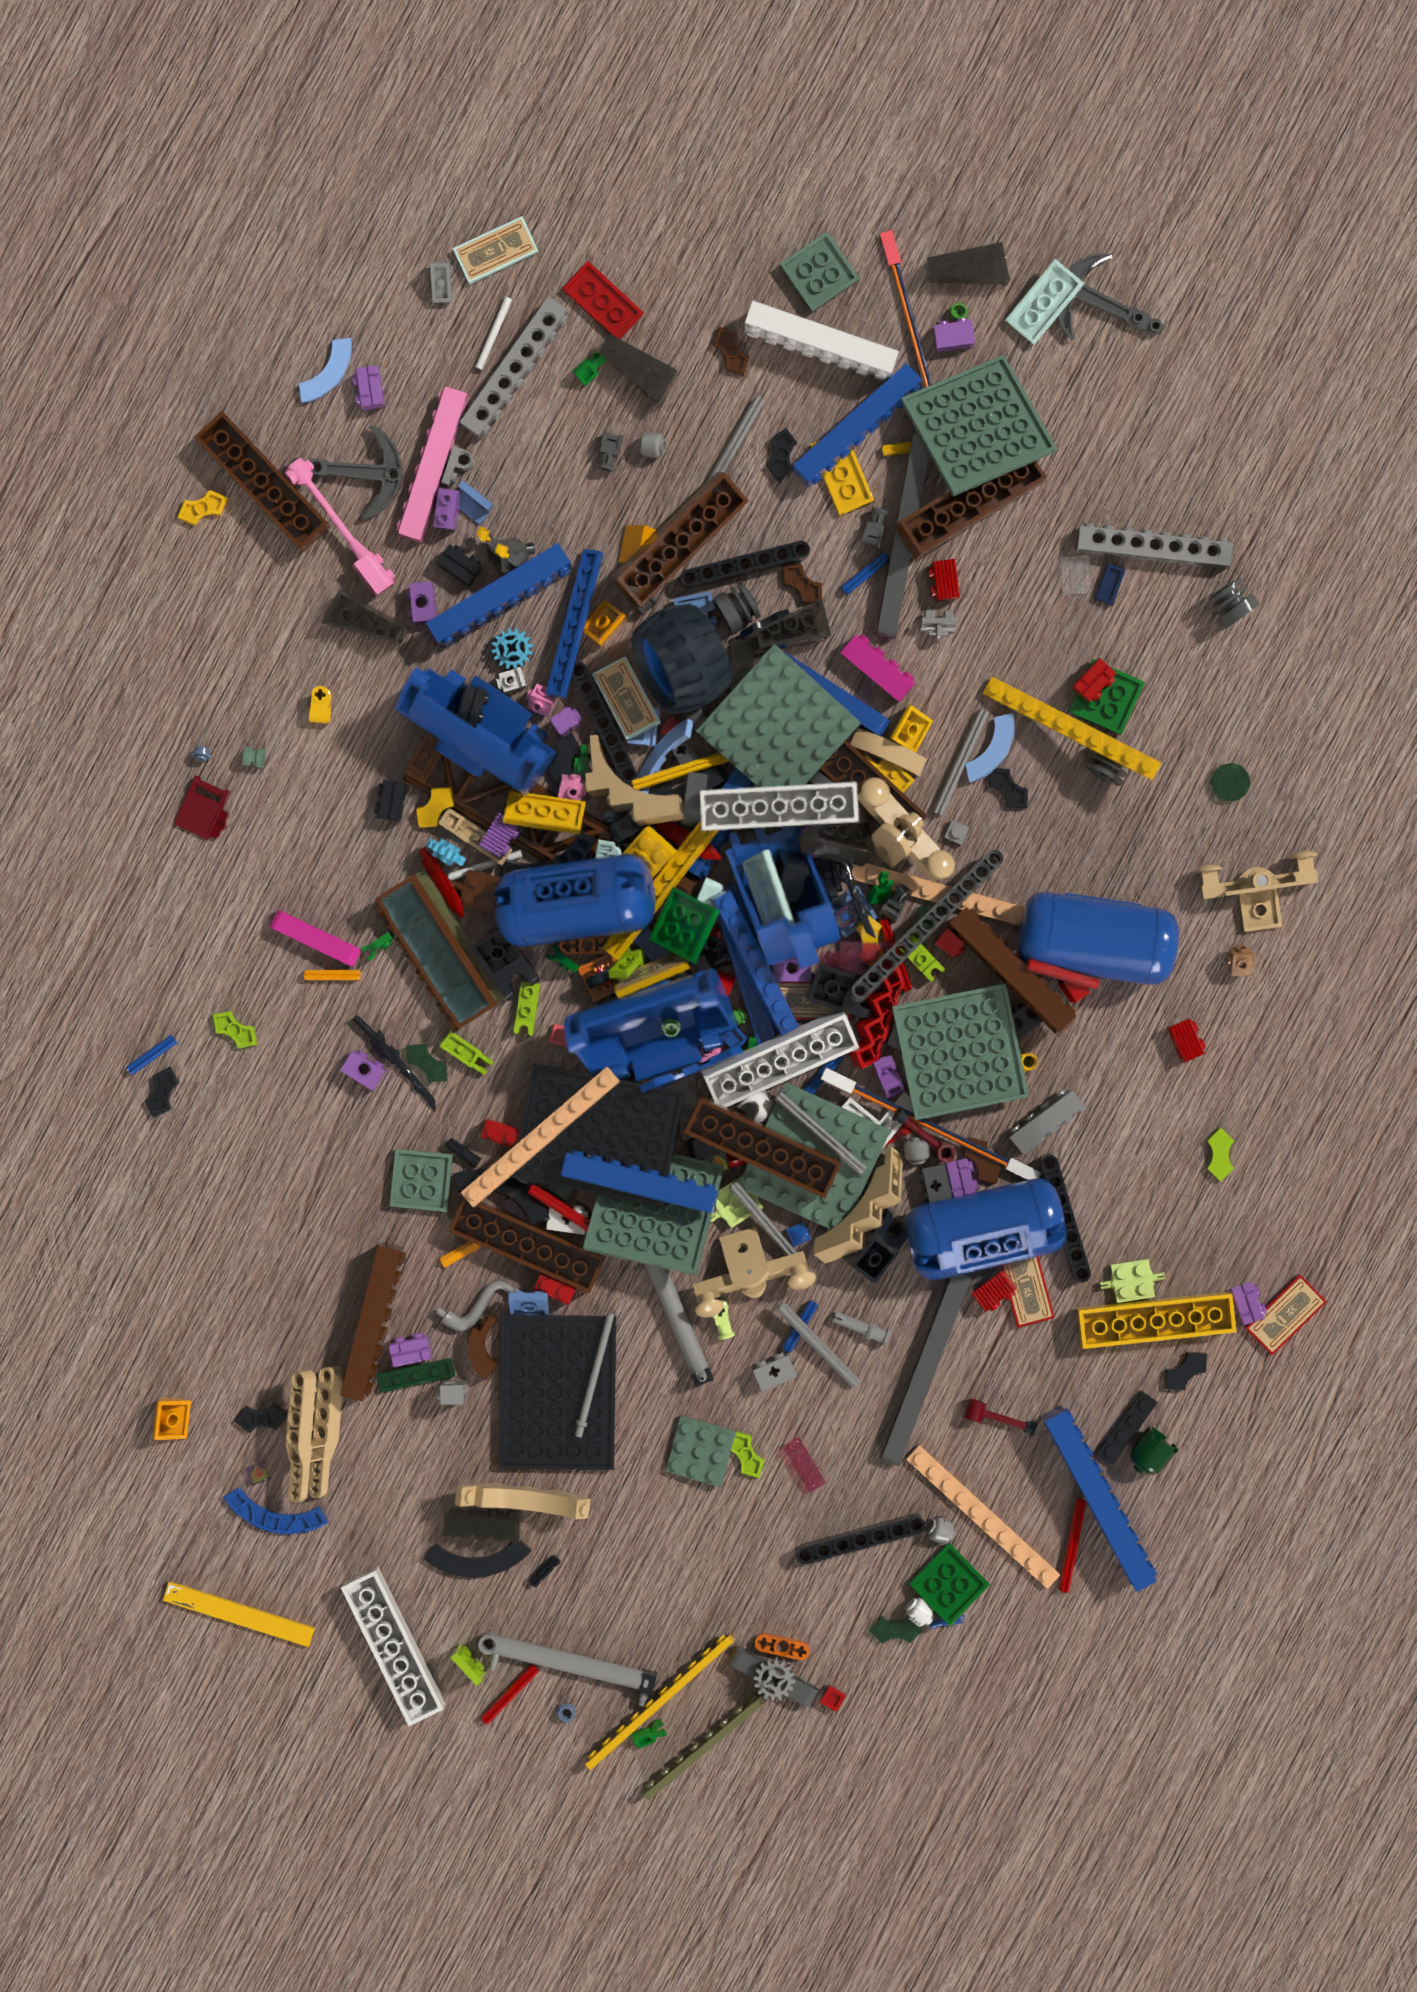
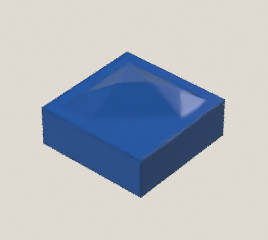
M804 1221L786 1229L794 1247L811 1240Z

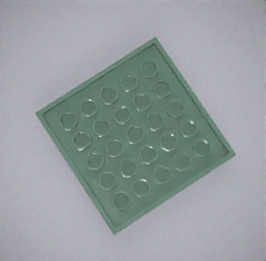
M1005 355L901 398L904 409L952 496L1057 451L1056 445Z
M774 644L697 729V732L759 788L805 785L861 722Z
M1006 983L892 1006L915 1120L1029 1097Z
M785 1082L781 1092L866 1166V1169L863 1173L858 1174L776 1102L765 1126L840 1160L842 1164L826 1198L820 1197L750 1163H747L739 1184L745 1191L824 1227L833 1229L855 1208L891 1130Z
M673 1154L670 1174L678 1176L677 1180L685 1181V1178L697 1181L696 1185L704 1186V1183L715 1185V1189L719 1190L724 1165ZM598 1194L583 1249L697 1276L713 1213L665 1201L662 1207Z

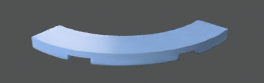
M690 719L684 720L661 739L648 756L637 779L651 775L655 771L658 772L661 765L667 759L665 757L671 749L675 750L680 744L690 739L693 721ZM650 787L638 791L648 794Z

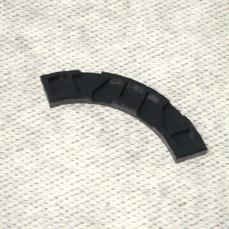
M580 832V835L576 834L574 841L566 851L558 857L542 863L527 864L507 859L500 877L512 870L584 860L592 849L596 838Z
M467 1170L453 1173L458 1192L461 1193L486 1170ZM510 1176L494 1190L496 1193L515 1201L525 1212L531 1225L550 1220L543 1203L528 1194L529 1187Z
M517 1537L510 1545L495 1554L481 1557H463L442 1548L436 1543L424 1557V1560L449 1574L462 1577H485L501 1573L515 1566L532 1549Z

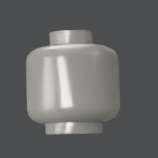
M645 432L641 439H638L637 449L640 450L643 457L660 458L666 452L667 441L660 433Z
M918 1135L910 1136V1140L904 1142L905 1159L910 1161V1164L925 1163V1160L930 1156L929 1144Z
M940 1516L930 1519L926 1526L929 1539L940 1544H947L949 1541H952L956 1534L953 1522Z

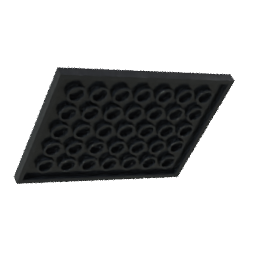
M534 1063L518 1143L597 1075ZM620 1080L614 1088L526 1162L512 1177L663 1207L664 1201L561 1176L566 1154L576 1150L583 1152L584 1157L591 1158V1155L603 1157L602 1161L609 1163L610 1159L621 1162V1166L636 1165L640 1167V1171L647 1172V1169L659 1171L658 1175L666 1177V1173L670 1174L685 1092L659 1087L642 1093L639 1087L642 1084Z
M501 1314L499 1468L614 1470L617 1316L613 1318L586 1420L587 1427H584L582 1437L574 1436L577 1427L576 1420H579L606 1316Z

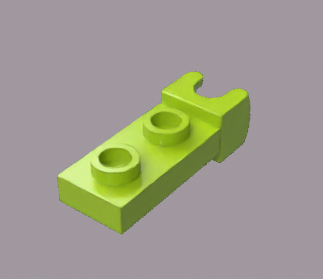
M914 935L909 936V940L912 943L918 942ZM922 944L908 957L929 982L934 981L931 975L932 969L936 968L941 972L945 970Z
M640 947L635 951H630V948H628L608 971L609 978H617V980L627 979L638 966H642L646 962L644 948Z
M521 981L514 1034L516 1035L520 1033V1029L523 1026L528 1027L529 1036L533 1037L540 984Z

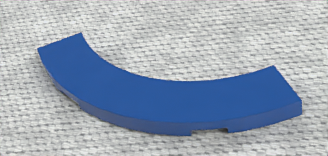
M739 1046L729 1048L710 1057L703 1063H696L683 1068L675 1074L670 1073L653 1078L639 1087L642 1093L663 1087L721 1064L742 1054L743 1051Z
M241 1486L223 1497L228 1506L238 1516L248 1521L249 1524L272 1533L293 1534L309 1532L329 1523L320 1506L295 1514L273 1512L261 1507L250 1499Z

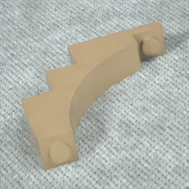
M892 1146L885 1149V1164L876 1168L867 1191L853 1211L833 1229L815 1238L814 1255L824 1263H829L862 1250L863 1233L881 1226L882 1210L901 1203L903 1155Z
M495 1482L457 1486L455 1505L460 1507L474 1505L481 1508L521 1509L572 1519H585L589 1516L591 1499L557 1489L540 1490L530 1486L512 1487Z

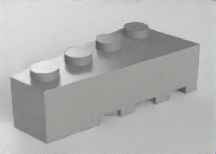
M1062 1089L1055 1095L1056 1099L1051 1103L1049 1101L1045 1102L1039 1107L1041 1110L1037 1114L1031 1113L1024 1119L1026 1122L1023 1125H1016L1009 1131L1011 1134L1008 1135V1138L1022 1155H1025L1043 1142L1046 1135L1050 1136L1058 1131L1060 1124L1064 1125L1073 1120L1078 1110L1082 1113L1087 1109L1073 1090L1067 1089L1065 1091Z

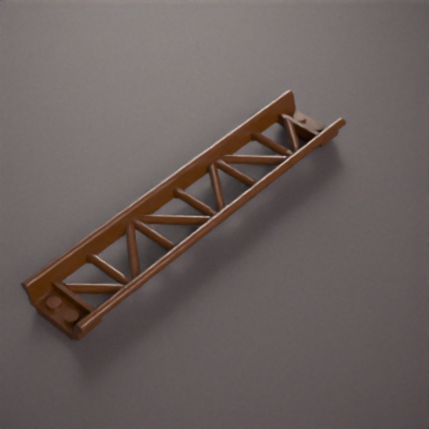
M429 732L426 733L404 772L403 780L431 796V789L436 788V786L428 781L442 758L446 787H452L454 806L450 808L489 830L494 820L467 804L512 787L504 782L463 797L475 775L468 772L455 794L450 759L434 748L438 738ZM538 783L531 790L534 794L558 797L557 794ZM507 802L505 803L504 807L500 812L502 815H504ZM584 811L582 822L594 829L583 833L592 837L597 836L592 849L584 859L587 860L595 857L598 840L605 839V841L613 842V839L607 831L610 826ZM528 827L530 841L518 835L516 840L512 839L510 843L542 862H546L556 858L550 852L571 845L576 835L545 846L554 831L545 830L538 842L536 828ZM634 839L625 843L623 846L628 848L632 844ZM687 871L675 888L690 895L700 878ZM667 898L649 923L653 927L656 925Z

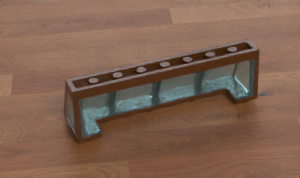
M415 874L375 898L374 908L379 916L383 915L387 922L384 924L390 933L393 931L397 936L395 939L400 949L404 947L407 952L405 955L410 965L414 964L418 969L415 973L421 981L425 980L427 983V992L431 997L435 996L438 1003L436 1006L441 1013H446L448 1016L446 1021L452 1030L455 1028L458 1032L498 1005Z

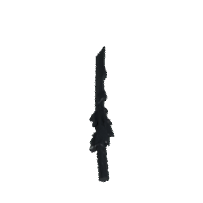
M834 824L828 825L827 830L834 851L830 850L829 854L835 863L840 866L838 870L840 876L838 878L846 882L865 932L877 938L869 922L868 911L863 908L860 901L859 889L855 888L853 883L855 878L852 874L851 855L847 856L845 850L842 851Z
M357 1014L352 1020L372 1039L370 1040L374 1045L372 1050L380 1054L382 1058L391 1061V1064H395L400 1069L399 1073L410 1080L414 1085V1090L422 1095L436 1112V1100L399 1058V1050H395L393 1046H388L384 1033L380 1029L376 1033Z

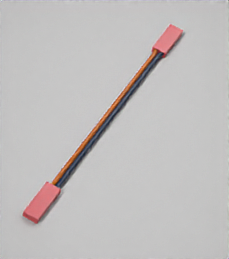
M890 230L880 233V238L888 267L892 268L926 388L932 385L900 271L899 264H901L893 232Z

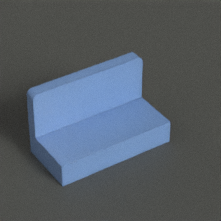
M462 480L458 485V491L461 492L459 509L480 525L493 510L494 506Z

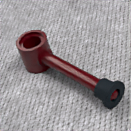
M899 1108L894 1113L892 1120L905 1124L932 1146V1154L936 1159L945 1163L954 1160L956 1149L953 1145L945 1141H936L909 1119L908 1114L904 1112L903 1108ZM946 1147L947 1153L941 1156L942 1149Z
M968 1398L963 1414L964 1418L981 1423L983 1417L1023 1429L1030 1436H1034L1037 1429L1036 1421L1034 1423L1030 1421L1023 1422L986 1410V1403Z

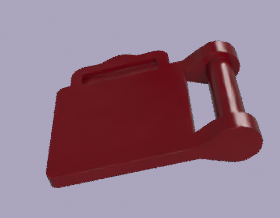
M195 775L175 819V825L205 839L210 837L218 839L221 832L227 828L229 812L223 808L230 797L231 791L215 787ZM197 787L221 797L219 803L195 792Z

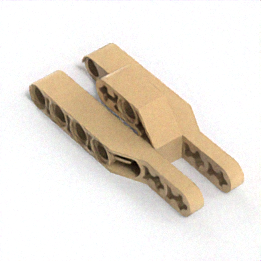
M340 1366L322 1368L318 1374L317 1388L316 1375L312 1370L295 1372L292 1375L285 1446L291 1463L288 1496L294 1503L304 1501L307 1498L308 1491L313 1498L324 1497L327 1494L330 1461L339 1441L342 1396H340L344 1381V1371ZM315 1392H317L316 1408L314 1407ZM314 1411H315L314 1426H312V1425H313V1414H314Z

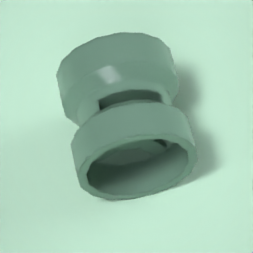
M246 746L243 753V765L250 766L253 763L256 767L263 768L266 750L262 748L254 750L252 747Z

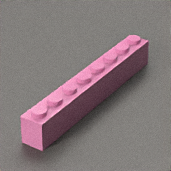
M446 386L444 391L439 393L438 402L440 404L438 410L435 409L432 415L434 423L432 428H428L426 434L427 444L421 449L420 457H422L420 465L417 464L414 475H416L414 483L411 482L408 491L410 498L409 501H405L402 510L405 512L403 519H399L397 524L398 534L401 537L420 543L423 542L438 495V489L441 486L459 430L460 421L469 398L467 393Z

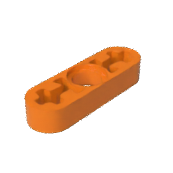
M600 936L578 939L580 940L578 944L580 952H576V948H570V951L567 952L563 948V944H566V941L560 942L559 948L566 955L608 954L602 947H598L599 951H595V939H599L598 943H604V940H608L610 937ZM571 940L570 944H576V941ZM590 940L593 947L590 951L582 949L583 941Z
M759 1633L755 1637V1647L761 1652L797 1660L806 1659L810 1653L809 1646L804 1641L769 1633ZM763 1638H766V1642L772 1643V1639H774V1649H770V1644H765L764 1647H762L760 1642L758 1641H762ZM784 1641L787 1643L788 1647L785 1651L777 1649L776 1646L779 1642ZM791 1643L794 1644L793 1648L799 1649L800 1646H803L806 1652H802L801 1655H798L797 1650H792V1654L789 1653L791 1650Z

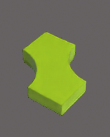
M232 1011L212 1015L215 1033H223L230 1036L236 1042L238 1048L258 1045L255 1027L239 1023L233 1016Z
M1220 1127L1206 1140L1212 1154L1206 1168L1221 1182L1234 1169L1229 1160V1150L1234 1140Z
M737 1431L731 1451L741 1461V1473L760 1478L765 1459L759 1457L754 1452L751 1446L752 1435Z

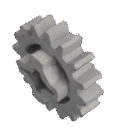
M775 1657L774 1662H771L770 1658H767V1664L760 1662L762 1668L756 1667L758 1675H754V1680H757L754 1686L760 1687L758 1694L764 1692V1699L771 1696L772 1701L777 1696L779 1700H782L783 1694L788 1697L787 1690L793 1691L791 1684L795 1683V1679L791 1678L795 1673L794 1671H789L791 1665L785 1666V1660L783 1659L781 1662H778L777 1657ZM775 1667H778V1668L782 1669L783 1671H779V1670L775 1669ZM768 1669L767 1675L762 1678L763 1673ZM772 1676L776 1677L777 1682L772 1680ZM787 1680L786 1685L781 1689L782 1683Z

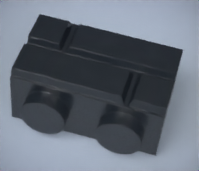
M449 544L436 564L470 587L482 570V567L479 565L480 561L472 555L470 558L464 555L465 551L455 544L453 547Z
M463 682L454 715L476 728L477 724H481L483 719L482 707L487 705L489 699L487 690L484 687Z
M383 780L382 784L379 783L377 794L380 795L379 803L376 802L374 814H377L378 819L401 822L407 784Z

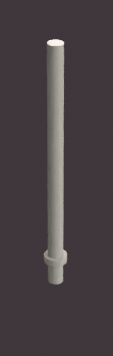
M607 1313L579 1420H576L577 1427L574 1435L576 1437H582L584 1427H587L586 1420L614 1318L612 1313Z

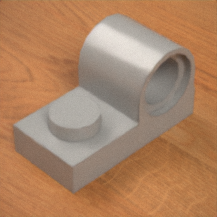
M431 261L430 272L433 303L452 302L451 261Z
M453 446L441 482L443 486L451 488V485L456 483L458 477L456 470L467 472L473 468L474 461L468 451ZM462 457L469 458V462L466 465L459 464V460Z

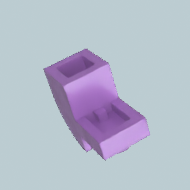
M891 1055L873 1062L875 1072L887 1099L905 1092Z

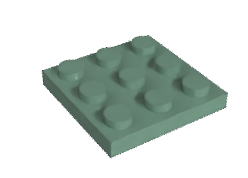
M827 231L780 263L781 269L812 313L860 280Z
M395 1149L390 1206L447 1212L453 1154Z
M681 1415L666 1472L722 1487L737 1431Z

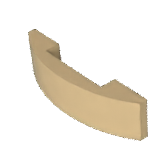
M857 728L850 743L855 749L890 762L917 777H920L927 761L921 755L895 742Z
M450 808L447 809L438 823L501 866L512 852L510 848L505 857L501 856V858H498L480 847L479 844L486 832Z

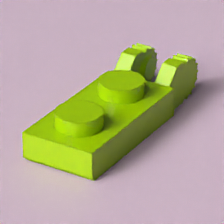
M451 1030L440 1044V1047L484 1075L487 1073L486 1069L476 1064V1060L480 1057L487 1064L492 1065L494 1063L493 1060L482 1054V1051Z

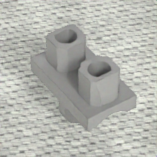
M925 610L921 621V631L929 632V635H936V641H940L941 636H948V632H955L957 618H954L952 610L943 611L942 618H935V611Z

